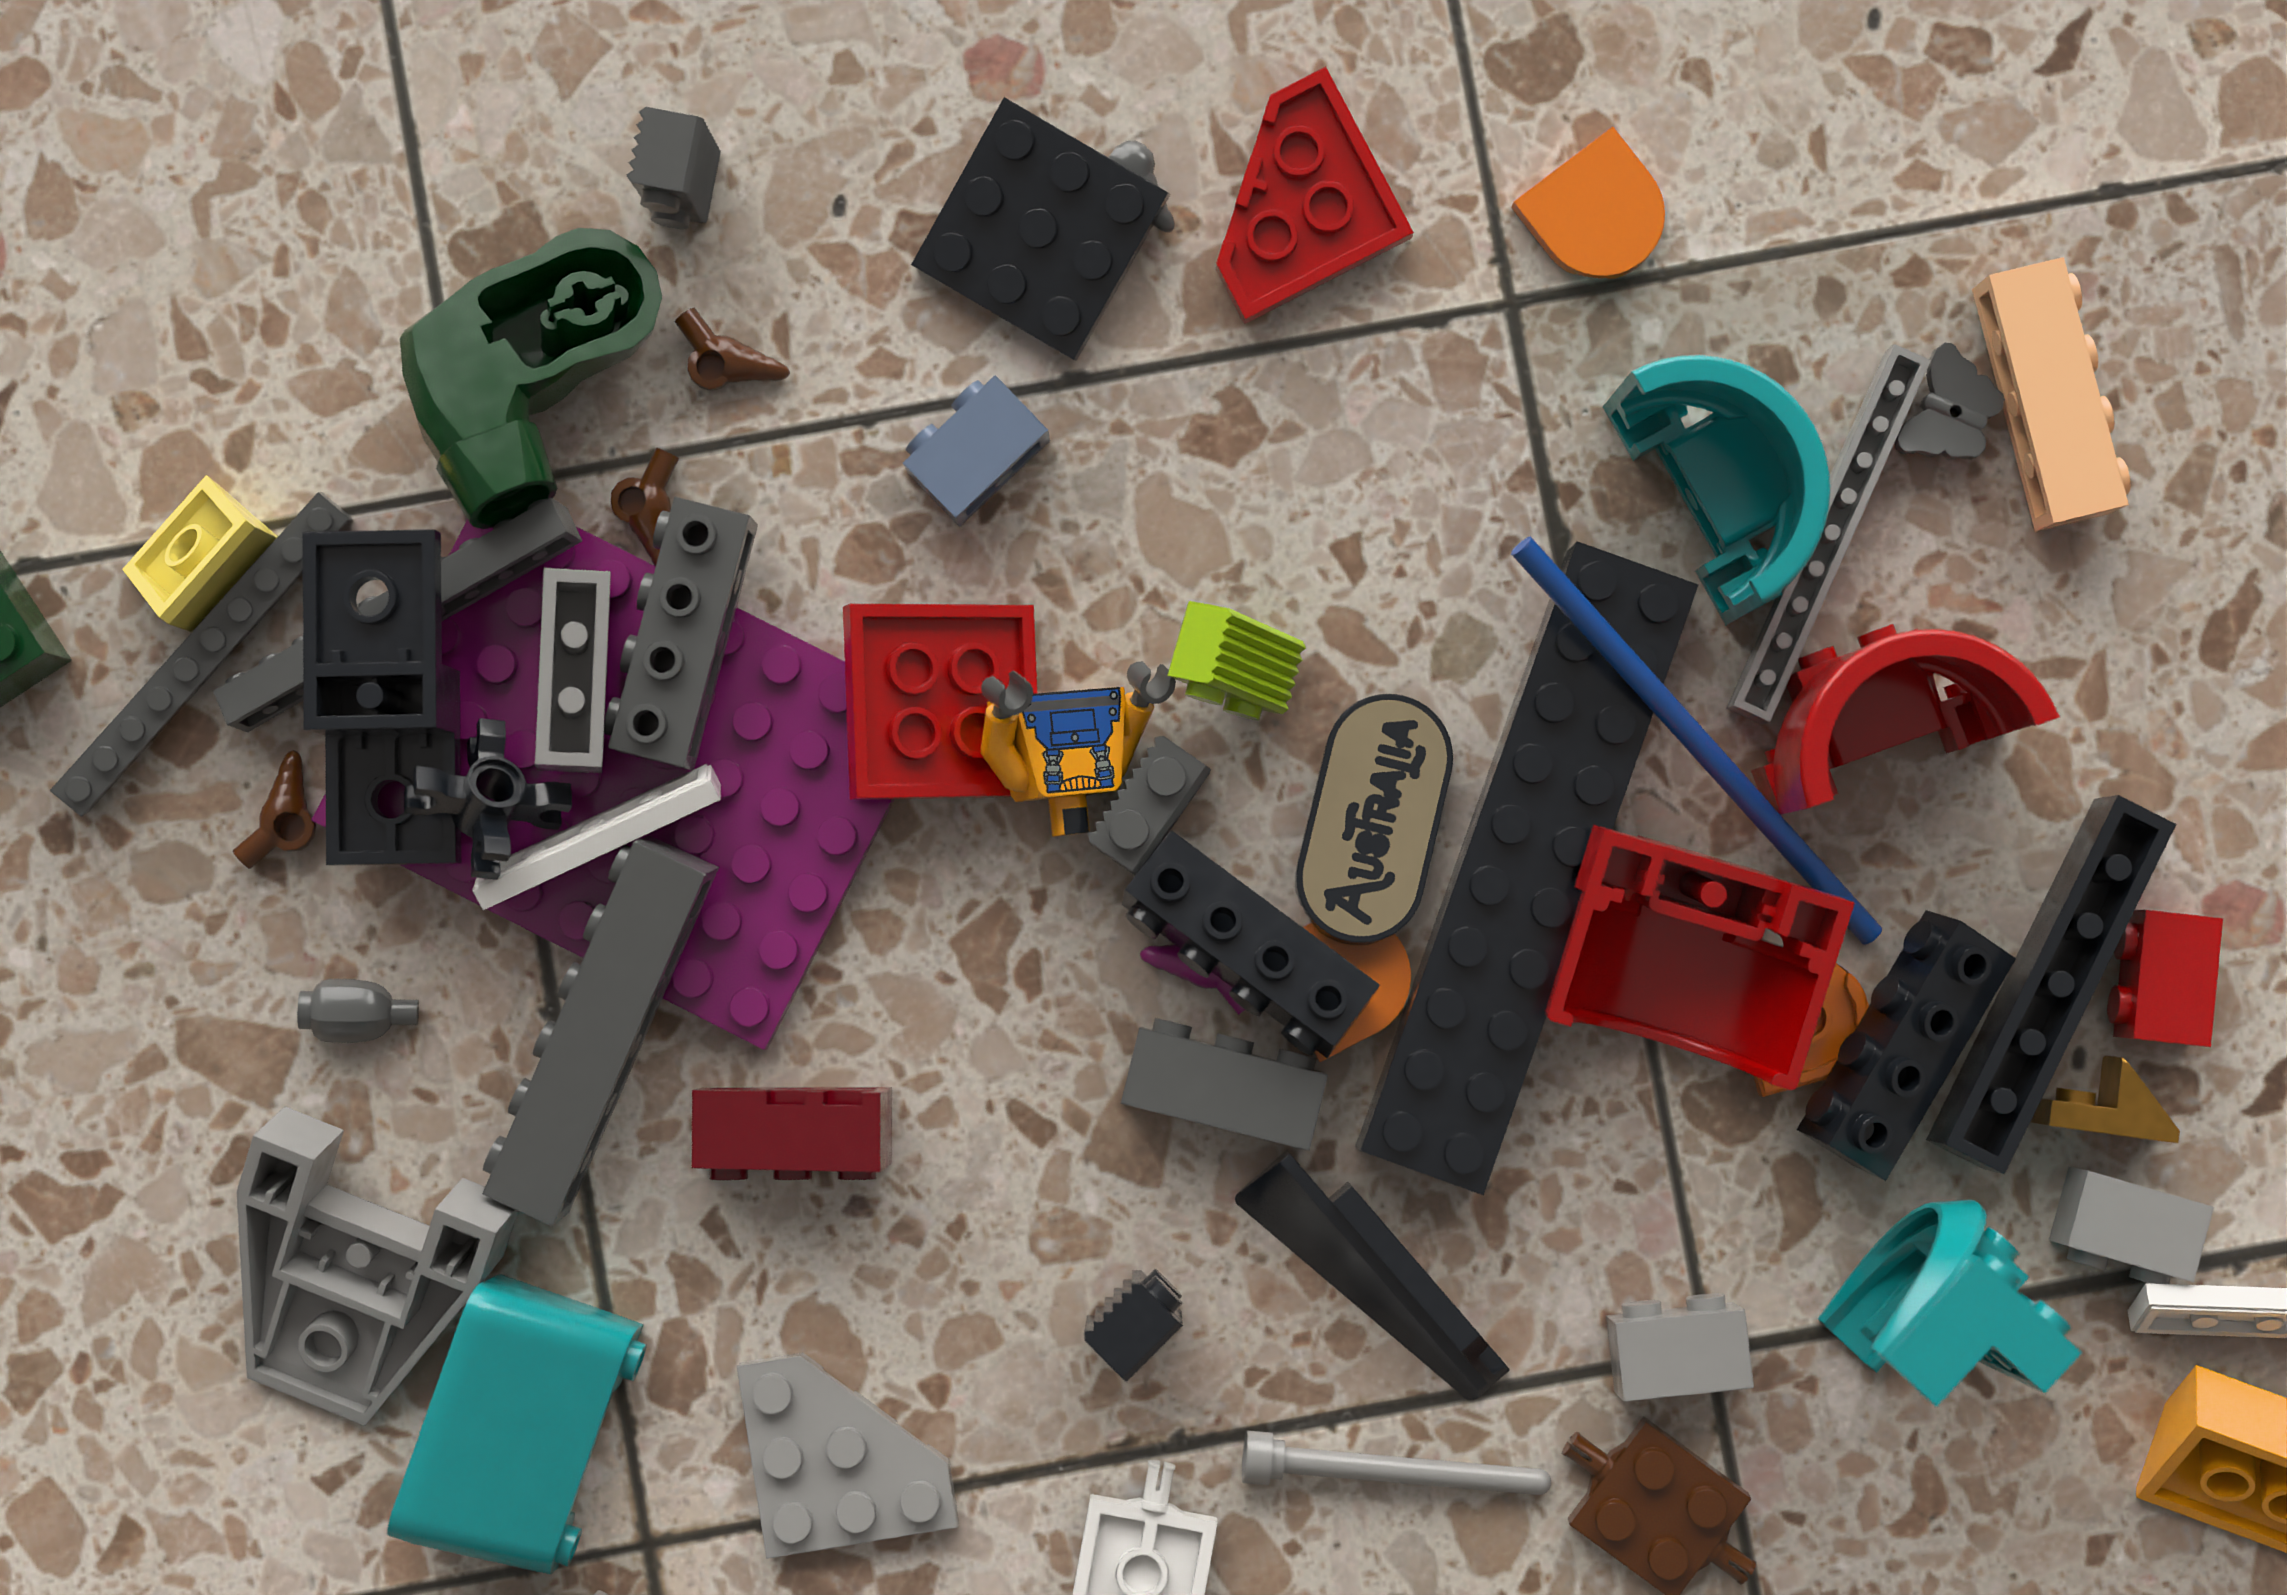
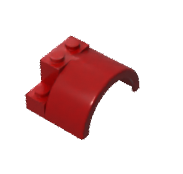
M1894 624L1857 637L1860 649L1838 657L1833 645L1798 658L1801 671L1791 674L1786 685L1792 699V704L1781 725L1776 747L1764 752L1768 764L1753 769L1751 772L1758 790L1780 815L1833 800L1834 795L1839 793L1830 769L1938 731L1945 752L1950 753L1983 740H1990L2019 729L2044 724L2060 718L2049 694L2035 675L2017 658L1995 644L1970 634L1941 629L1918 630L1917 628L1897 634ZM1934 674L1954 682V684L1943 687L1947 700L1940 701L1934 681Z
M1593 824L1574 886L1581 890L1582 893L1546 1007L1547 1018L1552 1022L1569 1027L1572 1026V1023H1584L1637 1035L1716 1060L1754 1075L1771 1085L1789 1090L1796 1089L1855 902L1778 879L1743 865L1638 835L1635 837ZM1766 928L1782 938L1783 946L1762 939Z

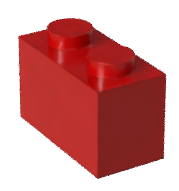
M2134 910L2114 951L2115 958L2120 960L2118 985H2114L2111 988L2107 1003L2108 1020L2114 1024L2113 1037L2211 1047L2223 918L2155 910Z

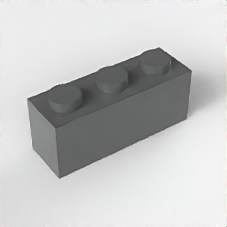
M1155 1018L1152 1029L1139 1027L1121 1104L1310 1151L1328 1074L1325 1072L1314 1070L1317 1058L1279 1049L1277 1061L1252 1055L1254 1042L1217 1033L1214 1045L1189 1039L1192 1030L1191 1026Z

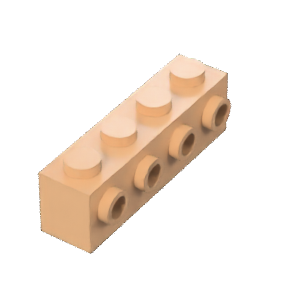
M2064 257L1988 275L1972 291L1997 388L2003 393L2005 398L2003 411L2035 532L2108 515L2128 506L2126 495L2129 494L2131 489L2130 475L2124 460L2120 457L2116 458L2110 433L2114 430V414L2109 400L2105 396H2100L2094 374L2098 368V353L2092 337L2088 334L2084 335L2078 313L2082 307V292L2078 279L2073 273L2068 274Z

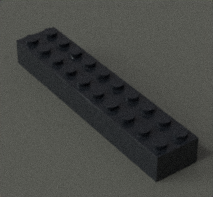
M1576 541L1566 551L1560 570L1664 684L1699 584ZM1551 598L1549 599L1356 1143V1147L1362 1152L1483 1196L1547 1017L1546 1007L1582 893L1581 890L1574 886L1593 824L1613 830L1654 713Z

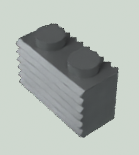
M651 107L643 108L639 111L643 120L636 124L640 133L634 136L638 145L631 149L636 157L629 162L633 171L626 175L641 197L640 204L648 208L652 213L651 221L665 227L688 229L690 221L701 224L707 223L721 153L717 146L718 143H715L714 136H712L706 122L701 117Z
M1165 736L1154 737L1155 747L1147 748L1148 757L1140 758L1141 768L1132 769L1133 778L1125 780L1126 789L1117 790L1119 799L1110 801L1112 810L1103 811L1104 821L1095 822L1097 831L1088 833L1089 842L1093 847L1135 876L1165 839L1211 771L1209 767Z

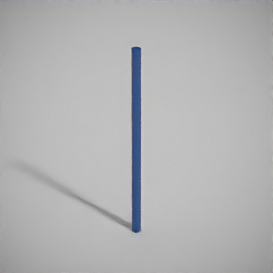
M1530 536L1522 540L1511 552L1516 561L1810 887L1855 902L1847 928L1863 945L1873 942L1882 932V927L1534 539Z

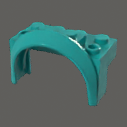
M1974 1200L1926 1203L1904 1216L1862 1258L1817 1318L1821 1324L1872 1371L1877 1373L1888 1362L1920 1392V1395L1936 1407L1978 1362L2045 1394L2082 1354L2065 1337L2072 1330V1327L2056 1311L2041 1300L2035 1304L2027 1296L2017 1292L2029 1278L2014 1263V1260L2020 1253L2009 1241L1991 1227H1987L1984 1231L1986 1211Z

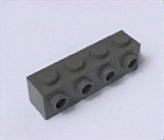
M675 496L671 511L663 510L660 513L653 537V547L660 549L654 574L645 573L637 596V610L644 611L638 636H628L621 656L620 671L627 673L625 686L621 698H612L605 717L604 734L611 736L608 748L624 754L694 770L758 524L750 515Z

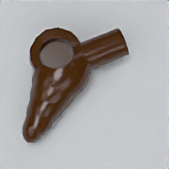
M696 308L688 309L675 320V324L694 348V351L688 358V373L692 382L700 388L713 391L723 388L728 383L740 381H780L787 378L790 374L787 366L776 359L766 356L732 337L715 335Z
M657 447L642 478L628 477L618 482L611 492L610 500L613 513L620 521L629 524L632 531L643 544L647 554L651 557L654 566L657 564L660 549L653 547L654 531L660 513L663 510L671 511L670 499L665 488L679 460L678 457Z
M289 751L279 767L278 775L274 780L272 789L259 816V828L233 849L235 856L248 869L256 865L275 847L288 852L301 851L310 844L315 836L317 826L311 820L313 815L307 810L303 787L302 759L297 751Z

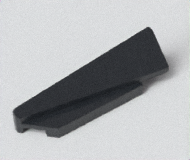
M1286 1150L1236 1194L1235 1202L1238 1206L1467 1400L1479 1398L1510 1370L1349 1182L1345 1183L1328 1198L1288 1150Z

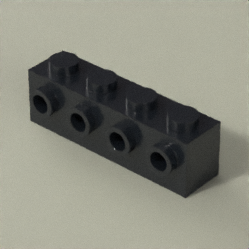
M1172 830L1124 890L1122 905L1129 910L1126 918L1138 930L1153 939H1156L1159 934L1163 935L1180 948L1177 955L1184 964L1203 977H1209L1211 973H1214L1232 987L1229 994L1236 1003L1256 1016H1260L1263 1011L1284 1026L1281 1031L1284 1038L1305 1054L1313 1055L1315 1051H1318L1328 1058L1372 1000L1380 984Z
M1925 910L1919 922L1914 924L1906 934L1903 949L1888 975L1875 987L1871 996V1004L1855 1031L1843 1041L1839 1049L1838 1060L1822 1087L1810 1097L1806 1106L1805 1116L1796 1130L1852 1166L1886 1181L2017 958L1961 920Z

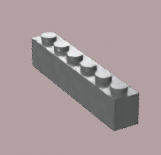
M650 835L634 841L632 847L624 845L620 849L608 876V880L616 883L606 906L601 903L596 906L583 933V939L590 941L581 964L574 962L570 966L560 985L558 997L565 1000L559 1017L556 1022L549 1020L545 1024L535 1043L533 1055L540 1058L534 1075L531 1080L524 1078L510 1101L508 1113L515 1116L509 1133L506 1138L499 1136L496 1139L484 1162L483 1171L489 1173L490 1177L482 1193L483 1195L552 1227L570 1212L717 874L718 866Z

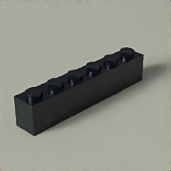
M2120 795L2093 800L2016 956L2017 959L2008 972L1926 1138L1927 1141L1982 1169L2001 1174L2006 1173L2177 824Z

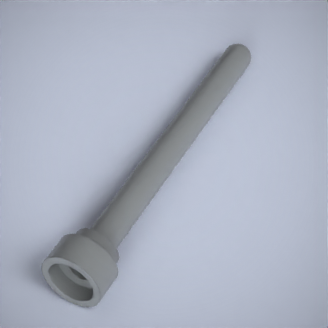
M1246 1431L1244 1438L1242 1483L1269 1485L1270 1479L1282 1480L1283 1473L1531 1495L1545 1494L1551 1487V1478L1542 1469L1285 1447V1440L1273 1439V1433Z

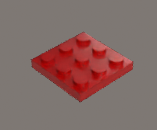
M850 603L843 606L850 800L1011 797L1010 790L1004 787L981 755L986 709L988 708L987 702H989L982 694L981 685L986 678L994 676L1007 689L1010 680L1009 674L1011 671H1015L1031 684L1033 694L1037 693L1034 605Z

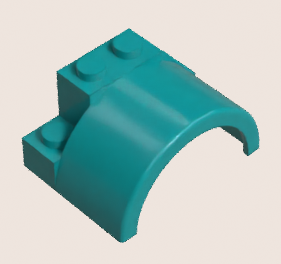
M1688 355L1661 359L1631 371L1604 404L1603 409L1633 461L1653 450H1656L1716 557L1699 567L1695 572L1724 624L1728 625L1782 595L1781 591L1799 575L1812 557L1825 528L1830 503V473L1822 441L1813 422L1796 399L1779 383L1748 365L1715 356ZM1687 406L1713 412L1686 429L1681 421V418L1688 414ZM1775 527L1769 549L1767 550L1762 547L1755 551L1749 541Z

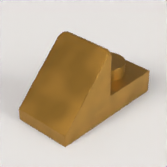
M2106 1055L2103 1057L2097 1106H2095L2096 1093L2056 1087L2055 1100L2042 1098L2031 1120V1123L2179 1143L2180 1130L2132 1066L2123 1057Z

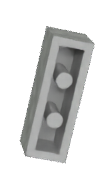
M544 568L535 766L538 771L602 773L611 571Z

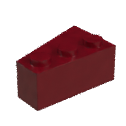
M717 1087L692 1090V1168L709 1169V1180L748 1179V1170H773L774 1180L812 1179V1171H838V1179L871 1180L876 1179V1172H881L892 1164V1087Z

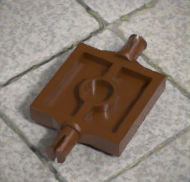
M1643 1416L1625 1442L1610 1450L1608 1454L1581 1436L1579 1432H1575L1570 1437L1572 1444L1567 1441L1562 1450V1455L1567 1456L1591 1474L1587 1493L1568 1517L1569 1525L1664 1595H1680L1695 1574L1708 1566L1710 1562L1734 1578L1740 1585L1748 1580L1746 1572L1752 1575L1756 1567V1561L1751 1560L1726 1542L1731 1526L1752 1500L1749 1493Z

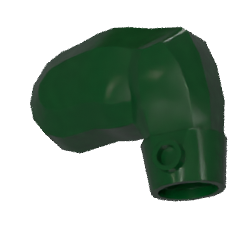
M576 228L556 236L533 254L493 268L475 277L442 304L408 327L400 337L402 374L422 437L438 462L436 466L438 473L471 525L475 528H494L498 522L515 518L524 513L533 502L555 497L558 488L543 440L536 424L529 422V415L546 411L563 400L583 380L630 358L653 332L662 300L657 271L639 246L611 230Z

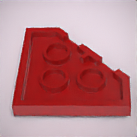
M1326 66L1269 96L1230 224L1216 262V271L1244 324L1412 239L1414 234Z

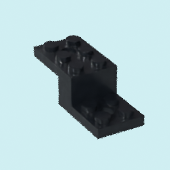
M435 529L303 532L304 730L325 736L326 865L461 863V831L454 824L451 814L413 815L403 813L396 818H388L383 815L378 806L379 792L386 784L398 781L405 787L413 785V772L416 766L432 767L450 775L461 776L460 671L442 664L441 533ZM372 580H380L388 589V603L379 614L364 616L357 607V593L365 583Z

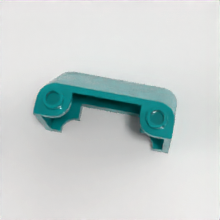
M502 1274L479 1283L472 1291L459 1320L388 1522L387 1535L419 1546L546 1574H553L559 1567V1564L568 1567L576 1552L582 1534L581 1528L573 1526L575 1513L572 1512V1508L612 1394L619 1387L623 1378L634 1381L641 1367L647 1344L638 1341L643 1324Z

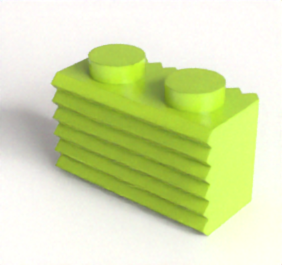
M1188 601L1167 676L1187 684L1185 696L1214 705H1222L1225 699L1223 711L1259 721L1262 710L1278 714H1284L1289 710L1286 702L1292 698L1290 689L1296 685L1293 677L1299 673L1296 665L1303 661L1300 653L1306 649V646L1302 640L1230 608Z

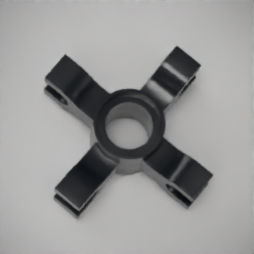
M479 718L476 724L477 738L470 737L467 741V760L470 766L467 776L450 775L436 768L416 766L413 772V785H407L404 790V814H451L456 827L465 835L473 838L471 877L497 880L501 874L500 861L507 862L511 856L510 836L507 831V825L510 820L528 822L543 829L559 830L562 824L561 811L569 812L572 807L571 783H526L521 770L509 760L504 759L505 721ZM482 795L491 798V799L494 800L495 802L486 799V798L483 797Z

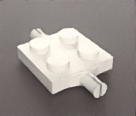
M1148 1461L1149 1466L1143 1498L1121 1500L1095 1494L1090 1495L1072 1595H1205L1218 1521L1217 1517L1182 1511L1173 1504L1168 1503L1173 1472L1176 1467L1174 1464L1164 1462L1160 1486L1157 1487L1160 1461Z

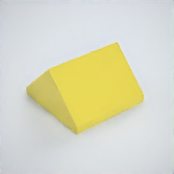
M206 475L122 570L159 618L169 625L193 632L278 536Z

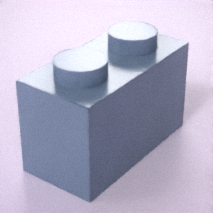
M996 375L985 385L979 380L970 384L953 402L951 407L956 411L955 414L939 429L933 424L925 427L906 447V451L910 454L903 462L907 473L959 527L1050 442L1048 429Z

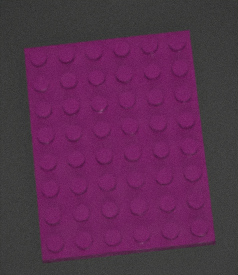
M467 519L449 555L459 550L460 545L472 538H480L492 531L493 528H475ZM577 526L576 528L582 542L442 621V664L460 671L461 776H467L470 770L467 760V741L470 737L477 738L476 724L479 718L505 721L504 759L509 760L521 770L526 783H571L572 807L569 812L561 811L562 824L559 830L543 829L528 822L510 820L507 825V831L510 836L511 855L692 771L610 749L608 746L611 736L605 734L602 773L538 771L536 769L535 752L544 568L611 571L605 717L612 698H621L625 686L627 673L620 671V662L628 636H638L644 611L637 610V596L641 581L646 572L654 574L656 566ZM737 607L694 768H699L705 764L712 766L721 784V800L624 845L632 847L634 841L650 835L719 867L663 999L763 1050H767L895 799L850 800L845 661ZM398 781L390 782L379 792V809L388 818H396L404 813V790L406 787ZM326 792L311 819L325 828ZM482 795V796L485 797L486 799L495 802V801L492 800L491 798ZM461 832V863L400 865L481 906L473 892L476 878L471 877L473 838ZM624 845L489 907L487 910L584 958L590 945V941L583 939L585 927L596 906L600 903L606 906L616 884L608 880L609 872L617 854Z

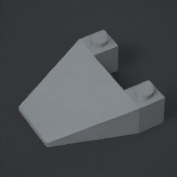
M283 1107L253 1135L237 1188L247 1378L365 1426L468 1301L474 1288L486 1279L504 1256L519 1211L483 1195L485 1186L462 1178L435 1208L429 1226L327 1185L344 1130L288 1107Z

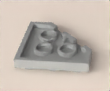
M805 1353L742 1362L737 1365L766 1559L958 1527L959 1518L950 1461L945 1455L931 1445L924 1444L896 1423L897 1421L857 1391L853 1392L824 1371V1367Z

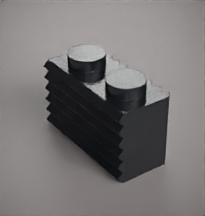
M1154 1269L1148 1276L1142 1270H1132V1279H1123V1288H1114L1113 1297H1105L1104 1306H1096L1095 1315H1087L1084 1341L1127 1382L1183 1326L1182 1311L1179 1309L1183 1304L1180 1300L1182 1295L1157 1269Z

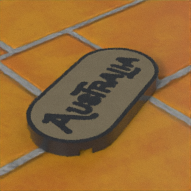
M1379 694L1356 702L1338 718L1326 742L1296 866L1295 891L1300 905L1303 907L1305 914L1311 919V923L1322 934L1337 942L1349 945H1369L1394 935L1414 916L1423 896L1451 777L1453 749L1448 731L1439 717L1426 705L1413 698L1398 694Z

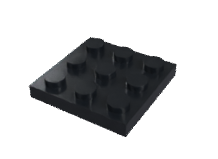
M1004 97L911 265L1077 361L1168 201L1170 194Z

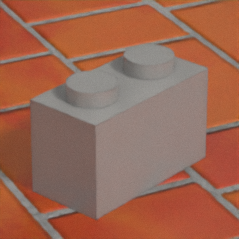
M2069 1166L2049 1240L2069 1246L2066 1259L2106 1270L2108 1259L2111 1258L2131 1264L2129 1277L2151 1284H2169L2171 1276L2194 1282L2214 1207Z
M1719 1293L1686 1297L1687 1307L1664 1310L1661 1309V1301L1659 1300L1623 1303V1314L1606 1315L1614 1393L1625 1402L1754 1388L1745 1309L1733 1302L1726 1303L1725 1294Z

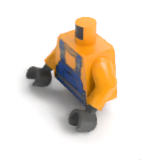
M1143 661L1135 662L1128 668L1127 679L1135 690L1126 695L1124 687L1033 694L1031 684L1015 671H1011L1009 674L1010 680L1007 689L994 676L986 678L982 682L981 690L989 702H987L988 708L986 709L981 755L1004 787L1010 790L1011 797L1015 802L1048 799L1052 837L1090 833L1086 796L1119 790L1122 784V777L1127 772L1155 708L1154 704L1166 701L1173 694L1176 680L1175 678L1168 677V669L1164 664H1160L1157 667L1154 678L1148 682L1151 677V670Z

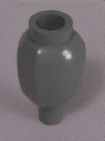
M327 979L318 983L313 991H300L297 1010L298 1028L311 1029L313 1035L320 1041L332 1043L366 1042L383 1036L390 1029L391 1025H418L419 1000L392 999L391 994L383 986L374 982L357 979Z

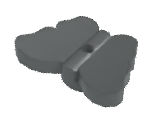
M1943 343L1932 352L1929 359L1931 362L1927 368L1926 377L1930 393L1921 401L1920 407L1923 412L1915 415L1903 424L1895 440V449L1900 454L1918 453L1929 457H1936L1942 454L1947 459H1975L1986 448V439L1981 430L1986 426L1987 419L1997 415L2002 410L2005 398L1988 376L1977 375L1976 366L1962 357L1954 344ZM1950 408H1954L1957 411V417L1951 416Z

